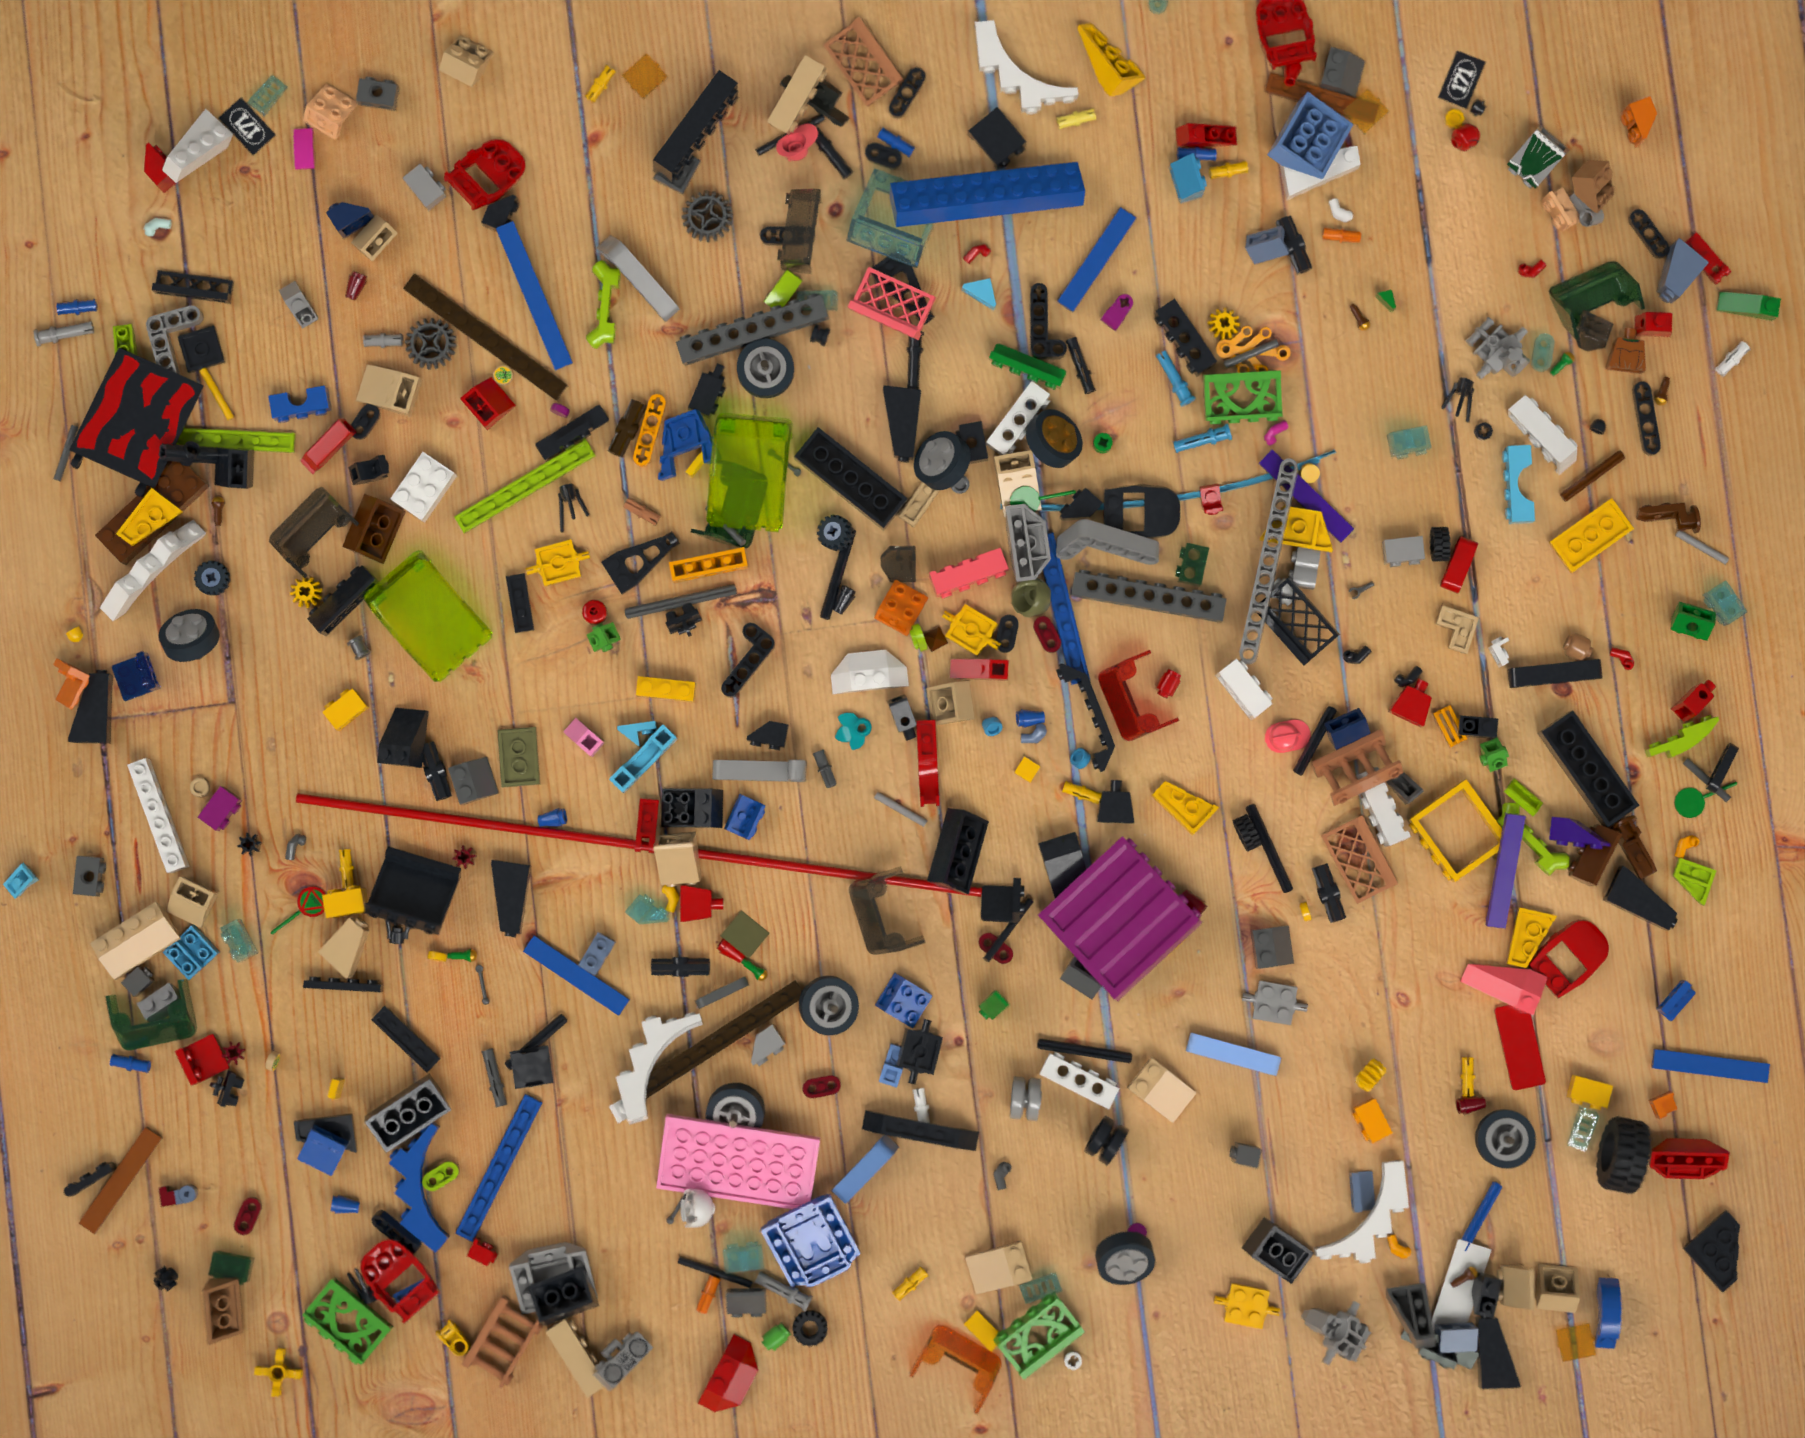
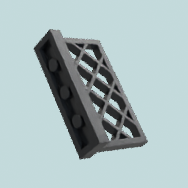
M1289 577L1272 591L1271 598H1279V608H1272L1269 605L1265 623L1305 666L1340 634ZM1287 583L1293 589V596L1282 595L1283 587ZM1282 599H1292V609H1282ZM1296 600H1303L1305 602V610H1295ZM1282 612L1292 613L1291 623L1284 622L1281 619ZM1295 613L1305 614V624L1295 623ZM1308 614H1314L1318 617V625L1308 624ZM1294 626L1305 627L1304 637L1296 636ZM1308 627L1318 628V638L1307 637ZM1321 628L1329 629L1333 636L1329 639H1321ZM1307 641H1317V650L1312 653L1307 648Z

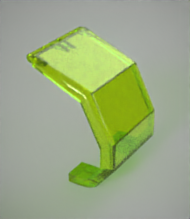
M720 413L717 416L713 433L706 521L710 523V526L723 527V524H727V528L742 529L743 526H746L747 530L761 531L762 528H765V531L779 532V529H782L790 440H792L793 423L791 420L735 413Z
M422 550L413 552L372 587L363 598L377 619L434 682L443 681L450 675L449 671L457 669L465 662V658H470L479 650L478 647L480 645L484 646L492 639L490 628L463 600Z

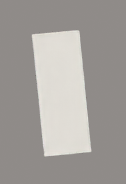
M1458 1239L1432 1318L1434 1329L1435 1324L1468 1323L1473 1308L1471 1290L1474 1280H1467L1452 1288L1450 1283L1464 1274L1468 1267H1474L1477 1272L1484 1273L1491 1249L1470 1243L1467 1251H1465L1469 1242Z

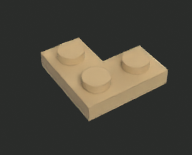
M1441 606L1436 625L1454 630L1448 649L1463 654L1468 653L1479 617Z

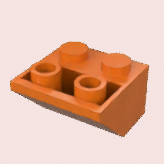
M1650 96L1630 103L1621 112L1622 124L1627 127L1629 131L1628 139L1631 144H1634L1635 148L1639 147L1647 138L1657 116V111Z

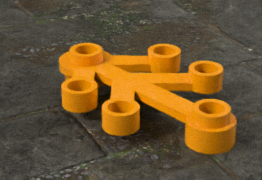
M1245 325L1231 340H1221L1216 346V352L1221 358L1230 359L1235 357V354H1242L1256 348L1255 346L1263 339H1268L1272 332L1270 328L1262 327L1260 332L1247 344L1236 346L1244 337L1252 335V328ZM1245 328L1250 329V333L1248 335L1243 334V330ZM1265 329L1269 330L1267 336L1262 335V331ZM1279 345L1259 355L1276 356L1277 359L1284 361L1290 357V349L1286 345ZM1224 346L1229 347V351L1226 353L1222 351ZM1286 350V355L1280 356V351ZM1255 356L1248 359L1256 371H1259L1261 367L1268 371V368L1262 365ZM1240 362L1235 365L1238 373L1242 366H1245L1247 368L1246 372H1249V367L1246 364Z

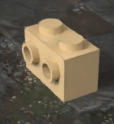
M375 215L351 243L373 262L398 233L386 221Z

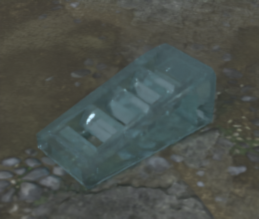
M272 75L247 103L262 116H265L288 87ZM271 84H276L280 89L277 91ZM270 89L275 94L272 96L266 90ZM264 94L269 100L266 101L261 96ZM260 100L265 105L262 107L257 101Z
M834 290L797 291V299L799 301H803L804 296L818 294V296H823L827 311L838 310V293ZM828 296H830V305H828ZM805 307L802 311H812L811 307Z
M1579 1107L1567 1143L1568 1146L1583 1151L1587 1150L1600 1117L1596 1111ZM1583 1116L1590 1117L1591 1120L1585 1119ZM1581 1123H1584V1124L1589 1125V1127L1587 1128V1127L1581 1126L1580 1124H1581ZM1578 1130L1586 1132V1135L1577 1132ZM1575 1137L1584 1140V1143L1575 1141Z
M1055 1272L1019 1285L1026 1304L1042 1299L1053 1292H1062ZM1052 1279L1055 1289L1051 1290L1048 1280ZM1041 1282H1045L1046 1292L1043 1291ZM1035 1284H1037L1038 1289L1040 1291V1294L1038 1295L1036 1294L1033 1286ZM1026 1287H1030L1033 1297L1029 1298Z

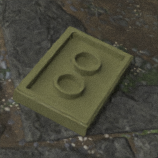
M536 727L497 730L501 787L540 785Z

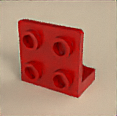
M210 1034L186 1047L174 1051L191 1086L197 1085L230 1068L226 1058H222L223 1052L214 1034Z

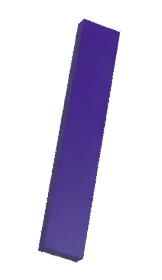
M1271 450L1258 464L1277 481L1283 459ZM1289 465L1284 468V471L1287 473L1294 471ZM1297 475L1293 498L1305 509L1321 511L1328 532L1341 543L1354 528L1309 484ZM1287 483L1281 485L1286 491L1290 489V485Z
M1505 813L1485 923L1488 927L1506 929L1525 815Z

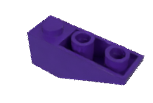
M1552 817L1549 840L1556 841V845L1568 846V843H1573L1574 847L1585 848V844H1589L1590 848L1594 849L1610 846L1609 842L1578 820Z

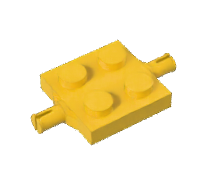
M570 539L534 549L537 558L536 565L525 567L527 575L538 572L542 577L544 587L582 577L579 568L580 561L590 559L589 551L577 554Z
M966 604L955 616L945 610L942 618L951 622L950 629L945 635L947 639L977 657L987 644L996 650L999 649L1001 643L992 638L998 623Z
M1231 1283L1230 1292L1226 1298L1216 1295L1214 1297V1304L1225 1305L1224 1322L1263 1329L1264 1319L1267 1314L1279 1316L1280 1308L1269 1306L1270 1291L1267 1289Z

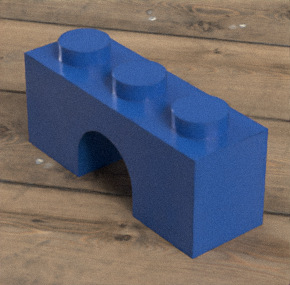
M324 385L306 389L307 399L305 403L299 406L292 404L291 397L287 392L268 396L272 419L278 421V423H285L290 421L289 418L306 419L311 414H316V416L326 415L327 411H332L328 388Z

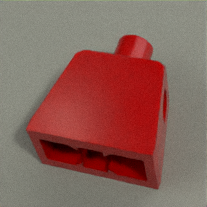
M1644 312L1635 316L1634 329H1636V336L1671 337L1673 313Z
M1418 679L1414 688L1408 685L1405 686L1388 712L1420 728L1424 727L1432 700L1431 696L1425 694L1429 683Z
M1707 680L1704 684L1699 683L1692 687L1671 710L1683 722L1697 716L1714 698L1712 691L1716 688L1715 684Z
M680 885V922L712 918V910L724 909V899L712 898V890Z

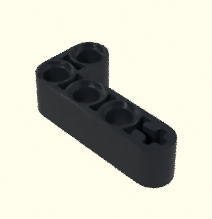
M1036 283L1031 287L1030 354L1039 360H1059L1065 356L1067 345L1062 340H1048V291L1044 284ZM1037 289H1040L1042 293L1040 302H1037ZM1035 308H1041L1044 314L1036 316L1033 311ZM1042 327L1044 333L1037 335L1034 333V328ZM1040 345L1044 348V352L1037 354L1034 351V347ZM1059 345L1063 348V352L1056 354L1053 351V347Z
M747 623L742 631L745 639L753 644V646L721 686L722 693L728 698L738 695L775 648L774 639L755 623ZM749 627H754L757 633L755 636L749 637L746 635V630ZM764 639H769L772 645L770 648L764 649L761 647V642ZM752 654H757L760 660L758 663L752 664L749 662V657ZM738 670H747V677L744 679L738 678ZM732 677L741 683L740 686L737 683L734 685L735 691L733 693H726V686H731L734 683V680H731Z

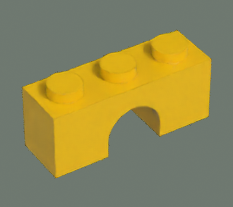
M642 676L637 678V697L662 698L691 703L695 701V682Z

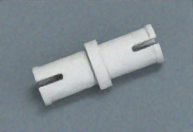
M1741 341L1731 353H1727L1726 358L1715 368L1716 372L1724 377L1731 368L1740 363L1739 360L1750 351V347Z
M925 1088L912 1090L916 1106L914 1111L917 1112L918 1121L930 1123L928 1115L929 1105L926 1103Z

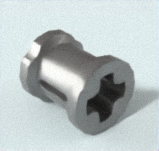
M362 635L347 642V645L352 648L355 654V660L362 659L371 653L370 649L366 648Z

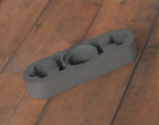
M743 977L695 1000L698 1008L701 1009L748 986L749 983L746 977Z

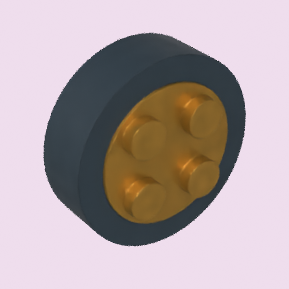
M1047 409L1038 414L1027 425V443L1033 454L1044 464L1053 468H1063L1080 455L1083 447L1081 433L1076 424L1064 413Z

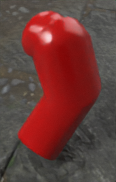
M986 244L973 246L963 259L970 264L979 254L987 257L991 253V249Z
M1541 259L1534 266H1528L1523 263L1519 266L1518 272L1522 277L1535 278L1547 265Z
M1611 647L1609 656L1619 658L1625 670L1633 669L1634 660L1630 652Z

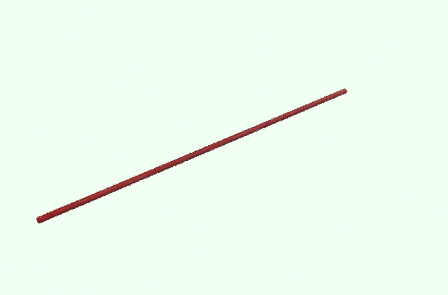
M300 793L296 795V803L635 849L636 840ZM698 849L700 859L968 895L936 886L922 879ZM971 886L968 896L981 897L982 888Z

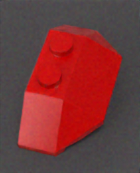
M1667 1138L1651 1149L1649 1167L1664 1178L1706 1179L1721 1170L1727 1169L1730 1152L1707 1139Z
M733 1334L698 1404L713 1412L741 1405L759 1371L751 1342Z

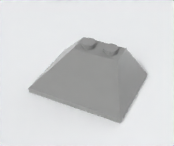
M568 1242L527 1250L509 1264L522 1314L536 1312L528 1286L580 1266L584 1267L598 1298L585 1248Z

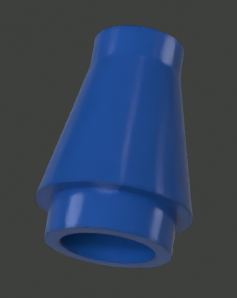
M1021 709V711L1016 712V724L1018 727L1026 728L1045 722L1044 711L1038 712Z
M556 808L545 814L538 815L539 826H563V824H567L565 809Z
M341 1195L333 1196L330 1211L335 1212V1214L358 1213L360 1202Z

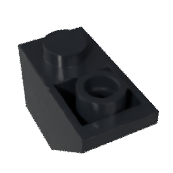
M511 195L488 205L481 221L483 227L496 231L497 227L512 222L511 217L513 213H517L520 205L517 196Z
M1084 488L1083 491L1079 489L1072 497L1074 501L1070 505L1066 503L1059 511L1061 513L1060 519L1062 521L1090 519L1103 502L1087 488Z
M1459 715L1458 735L1488 739L1497 738L1498 718Z
M769 721L749 734L746 740L750 741L752 746L761 747L762 744L769 745V749L780 751V748H785L789 724Z
M1478 1272L1471 1290L1474 1314L1494 1318L1503 1280L1494 1275Z

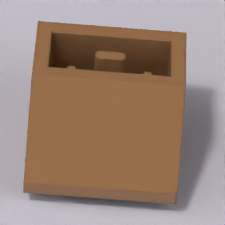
M1588 160L1572 177L1574 194L1595 213H1598L1615 193V187L1612 184L1613 172L1610 168V162Z

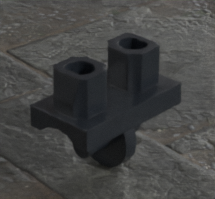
M688 603L682 607L684 614L677 617L675 611L665 614L667 620L665 623L670 634L678 632L681 635L686 632L688 637L692 636L690 630L697 628L695 624L702 621L698 610L691 603Z
M227 1070L223 1085L224 1078L218 1076L216 1083H210V1087L214 1088L212 1095H219L217 1104L222 1107L237 1105L239 1096L231 1094L230 1091L232 1087L241 1089L244 1083L242 1077L236 1075L233 1071Z

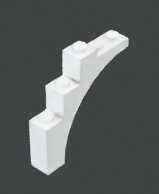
M994 20L975 22L979 72L994 73L995 70H998L1000 92L1013 94L1016 93V90H1019L1021 112L1036 114L1037 111L1041 110V103L1053 105L1057 101L1072 103L1074 100H1077L1078 88H1062L1048 85L1033 79L1021 71L1002 48L997 36Z
M192 520L173 533L170 531L159 538L152 550L136 561L129 574L116 581L100 609L112 621L124 615L137 597L159 573L189 547L201 540L206 532Z
M695 1012L684 1015L685 1018L678 1020L677 1018H671L666 1020L664 1024L661 1018L656 1016L647 1017L642 1022L647 1044H635L632 1046V1049H629L634 1072H631V1070L620 1073V1076L616 1077L629 1124L648 1119L646 1089L655 1062L664 1049L677 1037L690 1029L703 1025L700 1014Z
M1404 1161L1382 1162L1381 1185L1373 1209L1366 1219L1344 1238L1328 1245L1314 1247L1316 1257H1320V1260L1331 1259V1255H1339L1340 1258L1351 1257V1253H1353L1354 1259L1356 1261L1359 1260V1263H1369L1371 1259L1376 1258L1373 1235H1376V1238L1388 1237L1387 1234L1392 1233L1390 1210L1396 1213L1404 1212V1208H1409Z

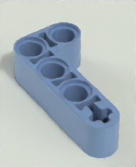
M883 1135L831 1191L846 1204L895 1154L899 1146L888 1135Z

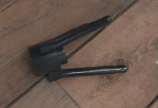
M1459 378L1458 383H1454L1441 408L1445 409L1457 391V394L1460 395V400L1455 416L1458 417L1464 398L1468 396L1466 422L1468 423L1471 415L1472 395L1474 392L1472 387L1474 382L1467 378Z
M566 484L559 487L561 533L564 532L563 500L568 502L573 520L576 518L572 501L576 500L575 497L585 515L589 516L579 490L575 489L574 484Z
M385 920L389 943L403 944L404 939H408L410 929L406 927L405 931H403V927L398 926V923H395L391 928L390 922Z
M355 1268L354 1271L362 1289H360L350 1273L347 1274L365 1305L377 1300L370 1286L365 1285L358 1268Z

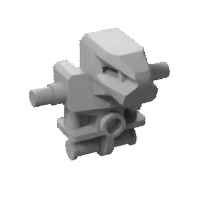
M1488 317L1480 327L1474 329L1475 332L1465 341L1471 347L1474 346L1473 344L1479 338L1484 341L1473 352L1474 355L1477 354L1484 360L1482 369L1476 374L1479 379L1482 380L1490 372L1497 374L1502 368L1513 377L1529 364L1530 360L1523 354L1522 344L1520 343L1528 332L1524 327L1515 332L1514 335L1509 336L1502 329L1503 325L1501 324L1489 336L1486 331L1495 323ZM1513 364L1516 365L1514 369L1511 368Z
M1353 1301L1347 1312L1339 1311L1336 1316L1321 1309L1304 1310L1301 1315L1305 1325L1314 1332L1325 1336L1323 1345L1328 1348L1322 1361L1325 1364L1330 1365L1336 1353L1344 1359L1357 1362L1361 1350H1366L1367 1346L1364 1344L1369 1335H1371V1332L1368 1331V1326L1360 1323V1320L1355 1318L1360 1306L1359 1303Z

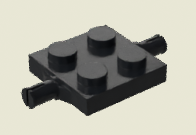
M924 1019L921 1030L905 1028L896 1066L911 1071L908 1083L916 1085L918 1073L934 1075L943 1037L929 1032L931 1020Z

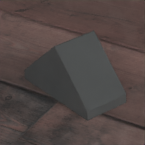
M1404 772L1397 778L1387 781V784L1405 805L1410 804L1424 792Z

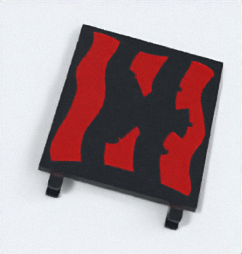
M118 348L69 451L76 453L71 461L72 467L79 469L85 457L140 482L135 490V494L142 498L147 486L155 489L168 462L160 460L159 447L162 443L177 444L204 385Z

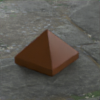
M940 627L924 634L925 641L931 652L948 644Z

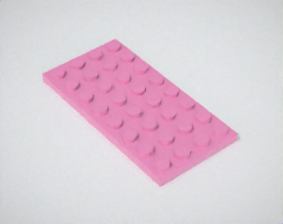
M667 1114L656 1188L684 1192L686 1189H699L707 1192L710 1197L794 1209L811 1201L820 1137L736 1125V1127L731 1128L729 1123Z

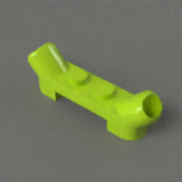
M605 260L598 261L592 267V272L603 284L602 289H599L598 301H601V308H597L596 318L599 320V325L586 335V340L594 349H598L603 343L614 344L616 325L615 323H609L612 288L619 289L621 272L618 268H611Z
M1504 803L1502 805V815L1496 820L1502 829L1505 813L1520 814V805L1518 803ZM1525 824L1522 840L1540 857L1534 863L1548 876L1555 870H1566L1569 867V855L1562 852H1549L1546 849L1547 845L1540 838L1536 839L1532 835L1534 833L1532 829Z

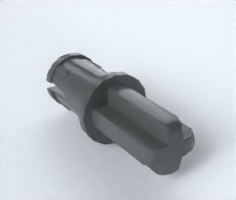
M824 750L813 753L819 768L817 771L821 773L826 788L834 787L837 783L831 770L832 765H829Z

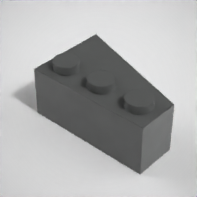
M1425 1283L1386 1288V1298L1415 1349L1435 1346V1333Z

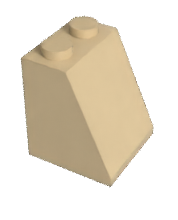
M696 832L658 835L654 844V853L661 885L674 887L680 883H685L686 885L697 884L701 878Z
M349 918L318 951L345 978H352L355 975L369 934V930L366 928L368 925L361 918Z

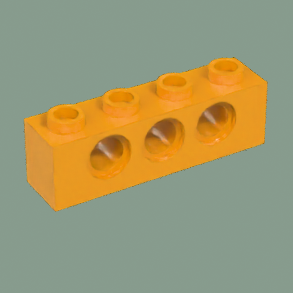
M744 547L669 562L673 583L749 568Z

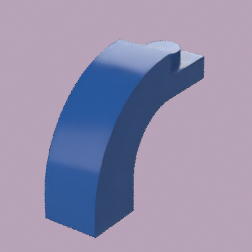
M1599 1277L1596 1290L1599 1318L1594 1342L1595 1348L1615 1349L1616 1340L1620 1336L1622 1315L1619 1279Z

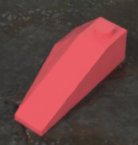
M1468 964L1460 982L1533 1015L1542 996L1547 976L1525 968Z

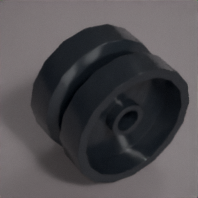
M1105 1115L1090 1135L1084 1152L1093 1157L1102 1148L1098 1160L1108 1166L1123 1144L1129 1130L1122 1125H1118L1111 1133L1114 1127V1120Z

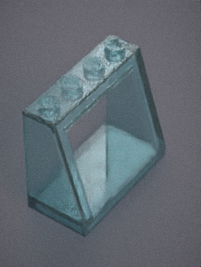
M874 168L852 217L846 241L918 268L935 223L927 224L922 237L919 238L865 217L875 190L890 195V183L907 181Z

